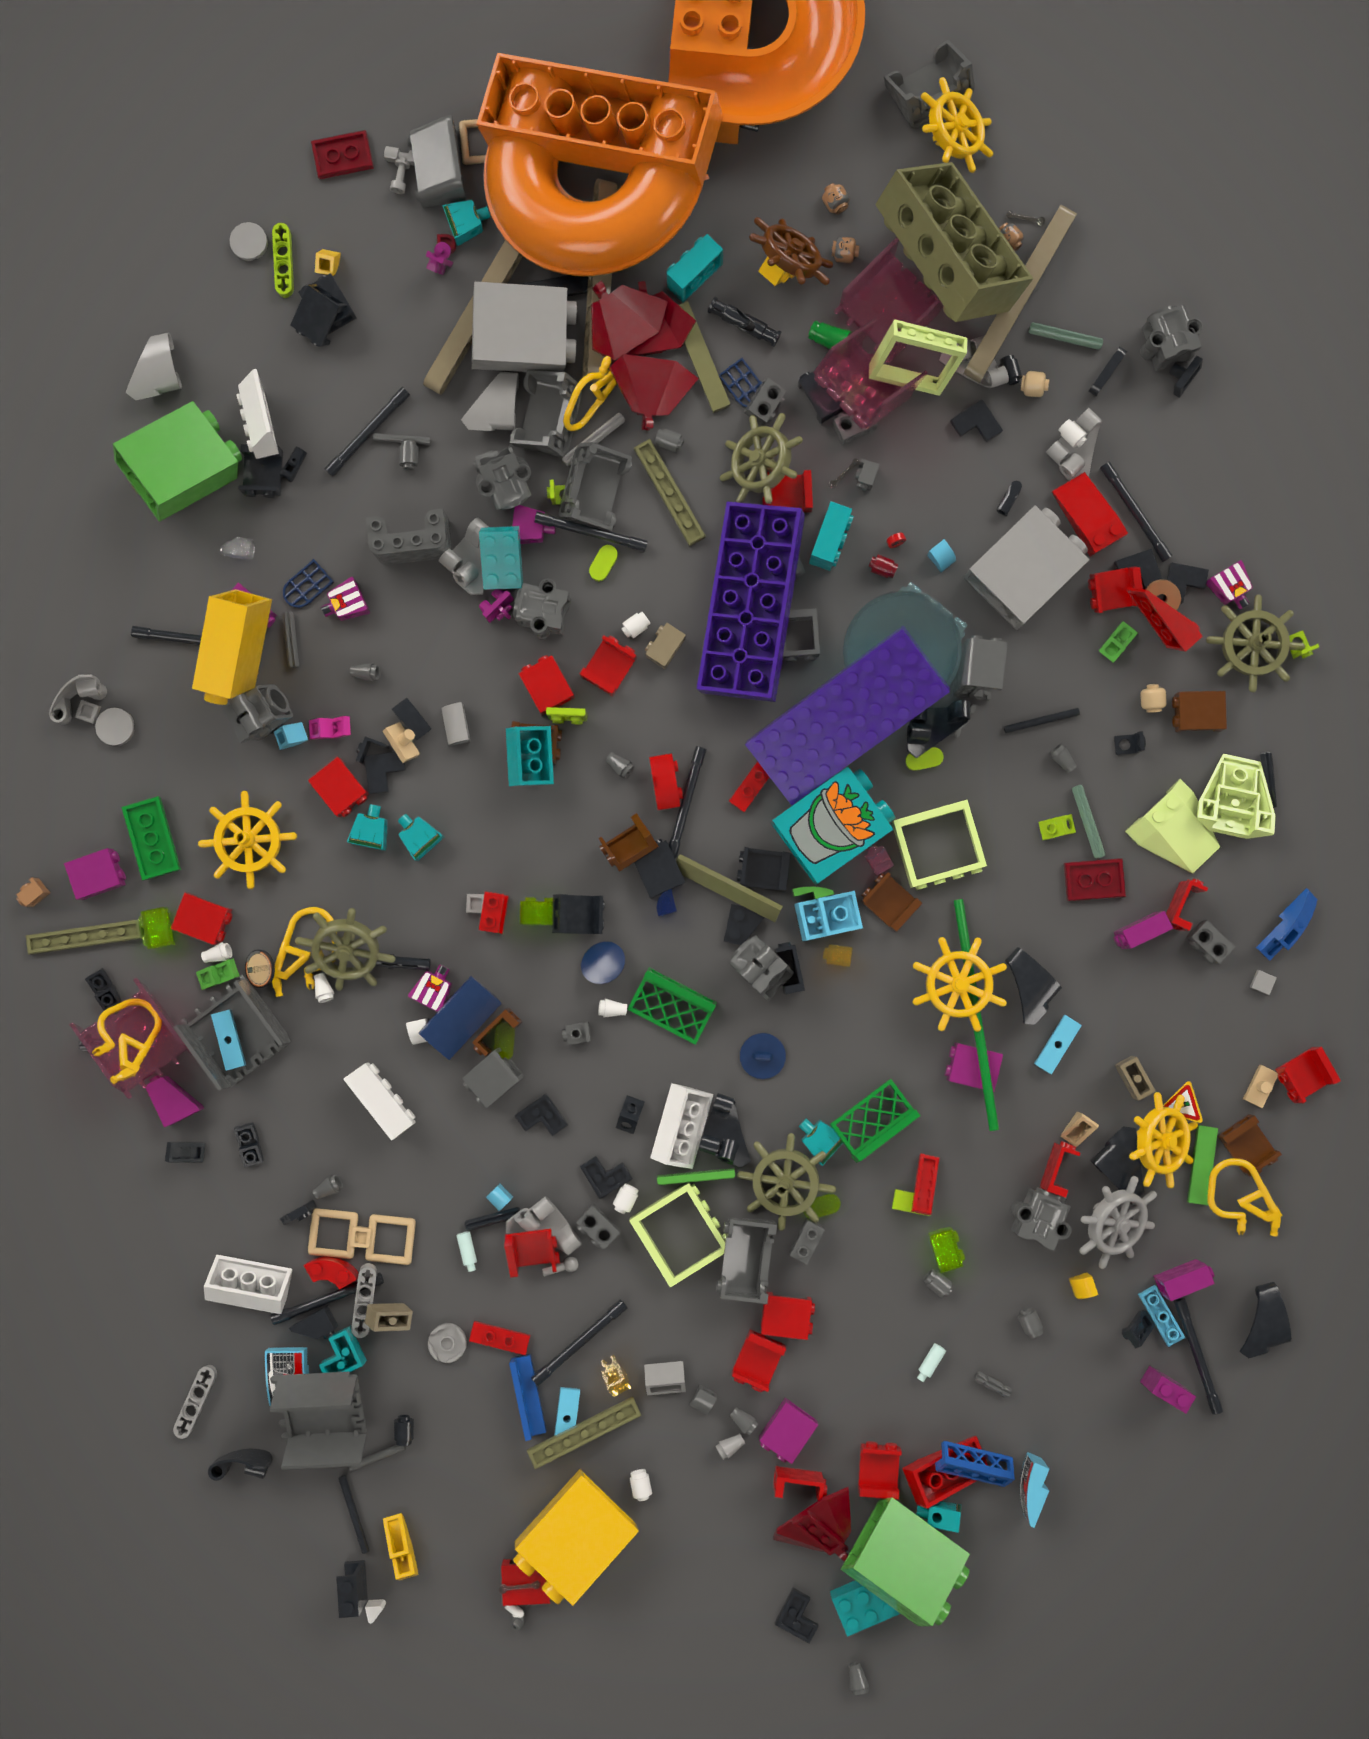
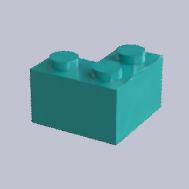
M351 1325L328 1338L335 1355L323 1360L319 1364L322 1373L351 1372L363 1366L367 1361L357 1338L352 1334Z

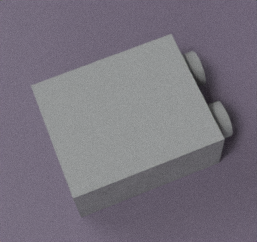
M474 282L472 369L527 372V370L563 372L566 363H575L576 340L566 339V324H576L577 304L576 301H567V288Z
M1036 505L995 543L963 577L1016 631L1090 560L1085 555L1088 551L1085 543L1075 535H1071L1068 538L1058 528L1061 524L1058 516L1048 508H1044L1041 511Z

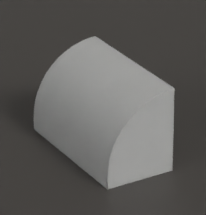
M458 702L442 707L448 746L471 742L464 704Z
M683 1361L644 1365L647 1396L686 1392Z

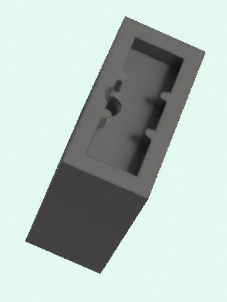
M817 608L790 610L789 621L812 620L814 649L786 651L785 640L783 659H786V662H795L797 658H805V661H812L819 657Z

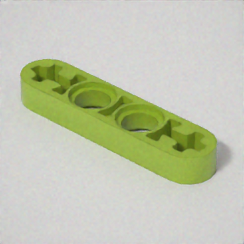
M277 223L272 230L275 289L281 297L287 298L294 291L291 231L286 224ZM282 229H284V231L286 232L283 233L284 241H281V237L279 235ZM286 247L288 249L287 253L283 256L279 255V248ZM283 265L288 266V271L285 274L279 273V268ZM282 279L285 280V284L287 285V287H289L286 288L284 292L281 289L283 288Z

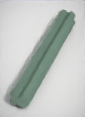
M1034 322L1029 327L1030 334L1098 350L1103 345L1102 338Z
M1082 785L1074 786L1072 791L1093 855L1096 859L1104 857L1105 851Z

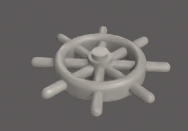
M1136 1176L1131 1177L1126 1190H1118L1111 1193L1110 1188L1104 1186L1102 1192L1105 1198L1094 1205L1092 1216L1081 1217L1082 1223L1089 1224L1088 1235L1090 1241L1083 1245L1079 1251L1082 1255H1085L1096 1247L1103 1252L1099 1261L1101 1269L1107 1266L1110 1255L1125 1252L1128 1258H1133L1132 1246L1139 1240L1145 1229H1154L1155 1227L1153 1222L1147 1221L1148 1211L1146 1205L1156 1198L1157 1193L1150 1191L1143 1198L1134 1193L1138 1183ZM1130 1202H1132L1133 1206L1128 1209ZM1108 1237L1107 1243H1104L1103 1240Z

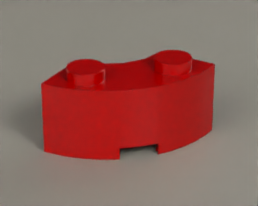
M672 753L649 757L657 809L663 810L680 807L679 799H682L683 795L682 788H677L675 772H679L677 760L673 761Z
M318 1257L304 1264L312 1282L328 1280L334 1283L339 1290L357 1280L359 1275L357 1269L349 1262L334 1257Z

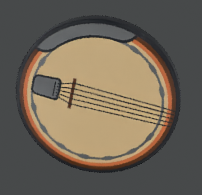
M261 949L252 951L245 962L246 977L250 984L256 988L267 987L272 982L275 974V965L271 955Z

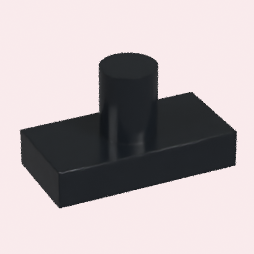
M1196 355L1187 369L1177 363L1172 366L1169 373L1179 378L1174 386V395L1179 398L1182 396L1202 368V358Z
M167 1142L165 1162L203 1163L206 1143Z
M1145 1309L1138 1311L1128 1327L1122 1329V1335L1126 1340L1129 1339L1136 1349L1143 1345L1156 1325Z

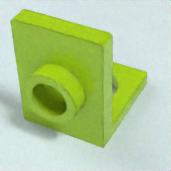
M550 480V487H547V498H551L552 505H560L562 500L560 492L565 489V485L555 486L554 480Z
M1303 631L1289 636L1290 642L1298 637L1305 645V649L1302 651L1290 650L1293 659L1299 656L1304 659L1313 655V650L1319 648V644L1309 646Z
M1072 814L1038 822L1043 840L1076 833ZM1067 820L1070 824V829L1067 827Z

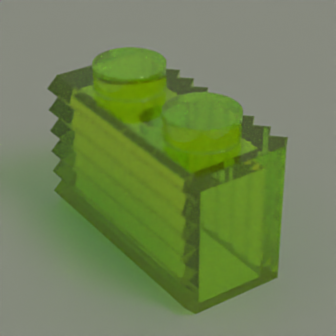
M525 897V901H520L521 925H552L553 898H544V901H536V898Z
M167 907L140 912L139 924L144 929L145 934L142 936V940L147 949L175 945Z
M949 1226L929 1232V1239L939 1271L944 1273L963 1267L962 1261L965 1260L963 1250L958 1249L957 1242L960 1241L957 1231H953Z

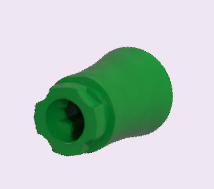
M815 320L810 328L808 338L842 356L848 346L852 331Z

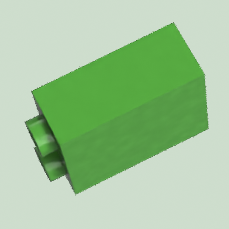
M193 401L113 443L115 463L159 522L237 479L238 462L242 461L239 449L231 440L225 443L217 434L220 427L214 415L209 410L201 412Z
M891 1497L877 1502L840 1570L917 1626H933L934 1623L939 1626L950 1612L951 1605L946 1602V1599L952 1588L959 1589L969 1575V1568L964 1565L970 1554Z

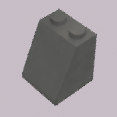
M499 1047L462 1079L464 1080L463 1085L469 1092L473 1091L477 1096L475 1098L482 1107L488 1108L525 1076Z

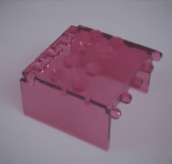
M897 237L843 290L840 305L834 311L836 315L843 311L850 318L846 324L850 326L854 322L863 331L860 335L861 339L868 335L877 344L873 349L875 352L894 319L926 327L944 307L936 295L932 294L929 298L927 297L931 291L921 281L916 285L914 284L917 277L907 268L902 272L900 271L904 265L894 256L899 242ZM896 341L885 362L889 364L908 344Z
M876 318L831 347L814 371L816 375L814 380L823 389L827 387L826 392L836 403L840 401L839 406L848 416L854 415L852 420L861 429L865 427L867 430L906 402L928 374L925 370L902 388L898 385L869 379V363L874 354H868L861 346L863 345V340L878 321Z
M135 978L134 982L140 991L132 997L133 999H142L149 1002L162 1019V1027L139 1066L140 1068L135 1077L132 1076L124 1081H118L116 1084H113L110 1080V1077L116 1076L122 1071L120 1069L118 1042L121 1034L124 1033L144 1044L154 1029V1017L146 1008L132 1005L118 1011L117 1015L113 1013L106 1018L104 1023L105 1030L115 1043V1047L110 1052L104 1053L101 1056H93L94 1054H92L95 1048L105 1043L98 1032L97 1022H94L86 1029L79 1027L73 1022L69 1024L112 1086L123 1092L128 1099L132 1098L129 1091L138 1084L143 1088L147 1087L144 1080L155 1072L160 1077L164 1075L160 1069L173 1060L178 1065L180 1062L176 1057L184 1051L188 1050L192 1055L173 1029L176 1025L153 993L138 978ZM127 1044L128 1061L133 1062L139 1050Z

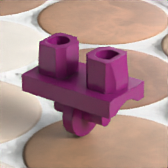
M439 242L436 244L434 253L427 251L426 257L430 258L427 269L444 275L446 267H452L453 262L447 259L451 255V248L447 243Z
M495 589L492 592V596L496 601L491 605L487 600H484L479 605L483 616L489 623L495 618L500 621L504 616L509 620L511 616L508 612L513 608L510 605L514 600L507 590Z

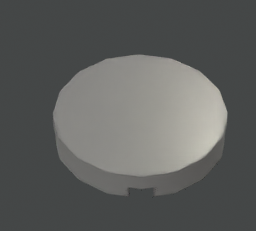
M251 222L241 223L231 232L229 239L230 247L241 260L253 261V259L262 257L266 252L268 239L264 230L259 225Z
M110 708L99 715L96 720L95 729L101 741L108 745L120 746L130 741L134 735L135 724L131 715L125 710Z
M453 1323L438 1325L431 1332L428 1340L430 1354L435 1360L444 1363L457 1361L467 1347L465 1332Z

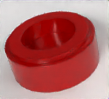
M900 532L890 536L886 542L889 548H895L906 542V537L904 533Z

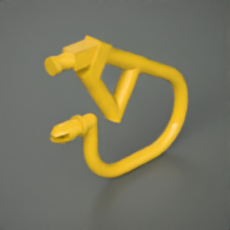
M610 356L603 358L599 372L587 374L576 385L563 418V423L567 430L577 431L584 427L617 385L611 372H608L611 364ZM600 379L590 386V390L597 398L594 404L578 423L571 424L570 417L581 390L589 381Z
M318 907L304 908L295 913L291 918L275 962V974L272 985L276 992V997L283 996L281 979L287 980L311 956V952L289 946L297 921L304 915L319 913L327 922L333 921L332 916L326 910ZM286 953L300 957L284 972L281 971ZM305 973L306 986L311 990V984L313 990L315 987L314 975L312 973Z
M125 1000L106 1009L98 1018L97 1029L105 1043L93 1050V1056H101L104 1053L110 1052L115 1047V1043L106 1032L104 1026L105 1020L109 1015L128 1006L138 1005L146 1008L155 1020L154 1029L144 1044L124 1033L119 1037V1061L122 1071L116 1076L110 1077L113 1084L121 1080L124 1081L132 1076L135 1077L140 1068L139 1066L161 1030L162 1019L159 1012L151 1003L145 1000ZM127 1044L139 1050L133 1062L128 1061Z
M1226 1159L1218 1163L1212 1169L1209 1176L1207 1200L1210 1209L1222 1218L1237 1219L1238 1234L1240 1235V1231L1242 1235L1245 1233L1246 1214L1244 1212L1223 1211L1216 1206L1214 1201L1218 1173L1228 1166H1243L1251 1173L1258 1190L1237 1201L1245 1210L1266 1222H1270V1235L1278 1236L1282 1214L1275 1205L1256 1168L1250 1162L1243 1159ZM1263 1197L1269 1210L1264 1212L1250 1204V1202Z

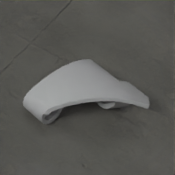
M169 332L149 338L126 390V393L133 399H145L161 395L165 392L182 389L179 374L175 372L171 350H174V344Z
M984 336L972 340L967 339V354L955 371L973 382L976 381L963 373ZM941 353L939 361L946 365L952 355ZM994 359L983 379L978 384L987 388H993L1008 383L1009 377L1005 366L998 368Z
M500 372L461 419L468 430L495 431V429L514 430L516 428L515 397L516 391L519 388V373Z
M1090 408L1076 420V423L1087 433V440L1081 447L1076 446L1073 448L1061 437L1046 451L1059 465L1060 472L1069 481L1084 472L1088 477L1090 474L1094 447L1101 425V419Z
M476 517L469 524L465 537L453 550L448 549L439 559V562L453 574L455 581L470 595H483L479 531L481 528L489 526L479 517Z
M91 674L78 675L72 678L56 695L49 710L50 719L61 725L68 724L72 720L70 703L72 697L78 694L80 697L89 696L95 700H102L107 694L106 687L100 683L96 676ZM63 711V717L58 719V713Z
M546 1196L531 1208H523L506 1221V1234L552 1229V1235L557 1238V1249L567 1255L582 1245V1241Z

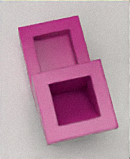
M350 716L309 720L310 739L350 736Z

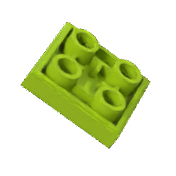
M547 707L546 709L548 718L554 724H564V721H571V724L582 725L583 721L586 722L588 717L586 709Z

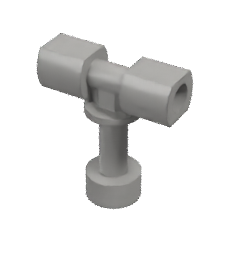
M386 146L384 151L385 160L394 162L398 167L396 180L391 181L390 190L396 194H404L406 184L403 183L405 169H409L410 165L415 166L413 152L410 150L409 153L400 152L399 148Z

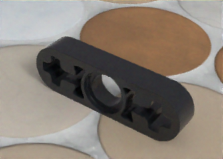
M1121 346L1117 349L1088 392L1097 396L1128 351Z

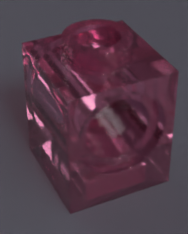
M877 845L867 850L868 854L864 856L875 876L894 866L883 846L879 848Z

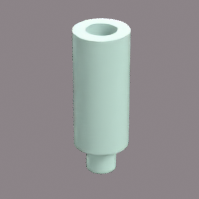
M470 1231L459 1233L456 1236L463 1265H467L468 1272L476 1270L474 1263L477 1262Z
M934 1343L919 1367L920 1374L917 1378L922 1382L927 1377L930 1378L946 1353L943 1347Z

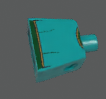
M473 200L443 205L457 246L482 233L481 221L491 218L487 206L476 210Z
M370 804L367 815L358 813L347 839L348 843L386 851L388 821L384 818H379L381 806Z
M404 814L398 820L404 828L398 835L416 861H419L445 838L419 816L412 821L407 814Z
M806 1118L798 1126L806 1133L801 1140L813 1156L821 1151L826 1153V1157L819 1162L822 1166L843 1144L832 1127L821 1120H818L813 1125Z
M940 1501L928 1509L917 1505L916 1515L920 1518L928 1519L927 1523L932 1527L959 1533L961 1504Z

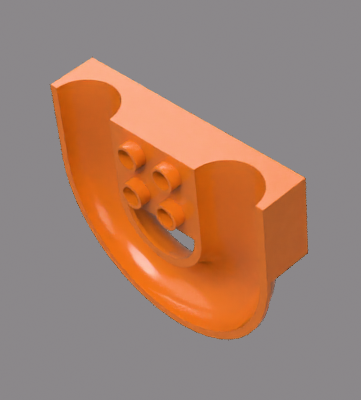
M675 0L668 83L716 91L723 114L716 142L738 144L740 125H765L796 117L822 102L837 88L852 67L859 51L865 25L864 0H786L789 17L785 30L773 43L758 49H748L753 0Z
M497 53L476 123L488 145L484 164V190L490 214L505 240L524 258L547 270L566 275L596 276L609 274L629 268L649 258L678 233L698 201L723 117L716 91ZM563 161L627 173L628 177L622 187L611 196L599 201H581L566 193L560 185L558 163Z

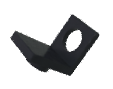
M1143 731L1131 735L1114 736L1116 755L1140 753L1145 750L1146 739ZM1126 739L1129 741L1130 747L1128 750L1120 748L1119 743L1121 740Z
M365 736L363 743L360 742L358 745L356 761L363 764L364 756L367 755L371 743L387 749L390 746Z
M627 1095L616 1128L634 1134L645 1101ZM622 1123H629L632 1127H625Z

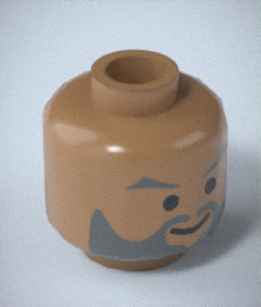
M832 183L824 189L825 192L822 200L829 212L840 214L848 208L850 198L843 185Z
M1005 223L999 228L1013 250L1017 251L1022 246L1023 233L1014 223Z
M840 236L836 241H833L831 256L834 257L836 262L850 264L853 262L854 257L858 258L859 246L856 245L854 238Z

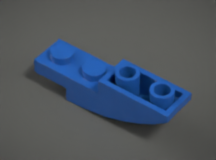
M1306 888L1279 915L1283 921L1256 948L1269 961L1283 947L1289 950L1308 926L1318 899Z

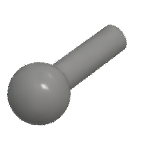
M567 1257L563 1263L557 1264V1272H553L552 1266L542 1269L543 1276L545 1277L564 1270L574 1272L578 1268V1260L575 1257Z

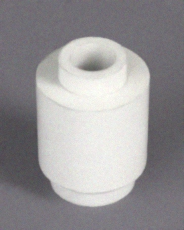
M1070 419L1058 430L1061 436L1073 448L1076 446L1081 447L1087 440V433L1075 421L1072 422Z
M640 612L622 623L624 627L621 629L627 638L631 636L634 639L648 629L647 626L651 623L645 614Z
M625 1183L620 1188L613 1202L614 1209L622 1214L630 1212L638 1197L637 1193L639 1190Z
M645 1469L631 1472L630 1484L633 1498L638 1499V1501L649 1499V1496L652 1494L649 1474L646 1473Z

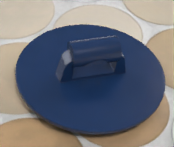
M597 943L584 954L581 962L582 973L588 981L594 984L609 983L615 980L623 971L625 955L623 950L615 943Z
M767 1033L752 1035L743 1043L740 1050V1062L743 1069L750 1076L757 1079L774 1077L782 1070L786 1061V1052L781 1041Z

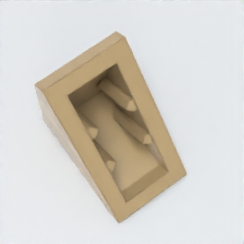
M1076 1112L1062 1132L1061 1137L1077 1147L1099 1125L1084 1114Z

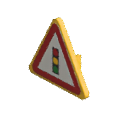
M1187 1081L1163 1107L1173 1108L1177 1096L1183 1095L1185 1100L1180 1112L1187 1120L1201 1123L1203 1119L1193 1086L1190 1081Z

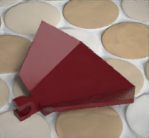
M602 280L592 288L599 298L598 301L591 304L593 351L604 357L610 356L611 360L615 361L622 354L630 352L659 333L668 301L625 285H621L608 294Z
M638 282L639 291L647 294L646 282ZM663 291L656 293L652 296L668 301L659 333L626 354L635 356L644 354L646 356L681 348L694 327L696 320Z
M622 354L609 367L631 411L642 416V430L646 431L653 429L652 417L668 416L699 379L677 361Z
M849 1487L821 1498L779 1526L773 1535V1540L826 1552L830 1556L835 1553L840 1559L845 1561L849 1555L847 1553L849 1548L845 1541L851 1533Z

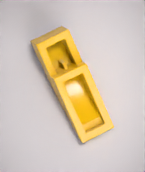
M400 1513L383 1518L389 1556L393 1561L396 1580L419 1575L403 1514Z

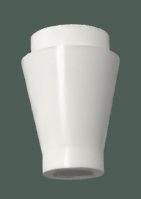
M221 942L202 952L201 957L204 963L226 961L232 957V949L228 943Z
M325 973L314 975L315 998L318 999V1002L324 1003L334 999V991Z
M609 999L599 1001L598 1014L603 1016V1018L626 1015L627 1004Z

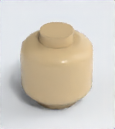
M1028 371L1026 376H1022L1021 391H1024L1025 396L1042 397L1044 391H1048L1049 379H1046L1044 372Z
M1149 684L1147 689L1141 691V707L1146 709V712H1160L1166 706V691L1164 688H1159V684Z

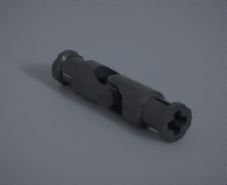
M714 297L709 305L708 313H714L722 317L723 321L738 325V328L759 340L764 339L771 343L773 347L776 346L782 331H776L768 327V324L749 314L742 313L738 308L730 304H724L717 297ZM751 320L755 324L754 330L747 329Z

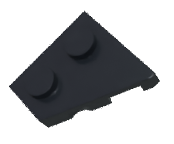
M731 904L724 942L742 945L765 917L744 906Z
M314 1200L280 1219L283 1225L296 1218L299 1222L313 1213L312 1209L317 1206Z

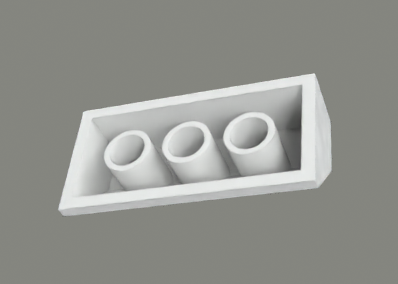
M253 369L238 385L240 393L236 395L239 405L243 406V409H240L242 420H246L247 423L243 426L246 436L250 437V440L247 441L249 451L254 452L256 459L279 453L265 392L257 369Z
M368 1062L346 1076L344 1081L392 1141L416 1123L414 1120L415 1116L410 1109L406 1110L404 1108L401 1097L398 1094H393L390 1090L392 1088L390 1083L385 1078L382 1080L378 1075L380 1072L373 1063L370 1064Z
M671 1083L651 1159L666 1165L693 1169L713 1094Z
M216 1255L204 1285L205 1300L282 1314L288 1296L292 1269Z

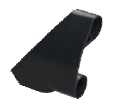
M956 700L948 707L927 708L910 720L907 728V751L913 757L918 758L970 721V701Z
M1017 947L1005 961L1010 966L1017 984L1022 1005L1023 1024L1035 1025L1049 1008L1048 1003L1062 987L1043 966L1021 948Z
M717 1093L698 1150L717 1156L722 1162L742 1168L750 1163L751 1159L740 1127L736 1101L732 1097Z
M1123 1126L1090 1161L1110 1179L1118 1190H1126L1131 1177L1136 1176L1138 1183L1134 1193L1139 1197L1145 1193L1140 1158L1136 1160L1129 1158L1130 1153L1138 1150L1136 1128Z
M1275 1282L1255 1287L1258 1298L1256 1314L1250 1333L1240 1350L1248 1359L1268 1353L1271 1347L1291 1342L1288 1314Z
M249 1448L233 1451L214 1461L208 1469V1475L214 1481L221 1480L229 1472L231 1463L239 1462L246 1465L244 1474L264 1479L273 1458L270 1452L261 1449ZM215 1466H219L222 1469V1473H218L215 1470Z

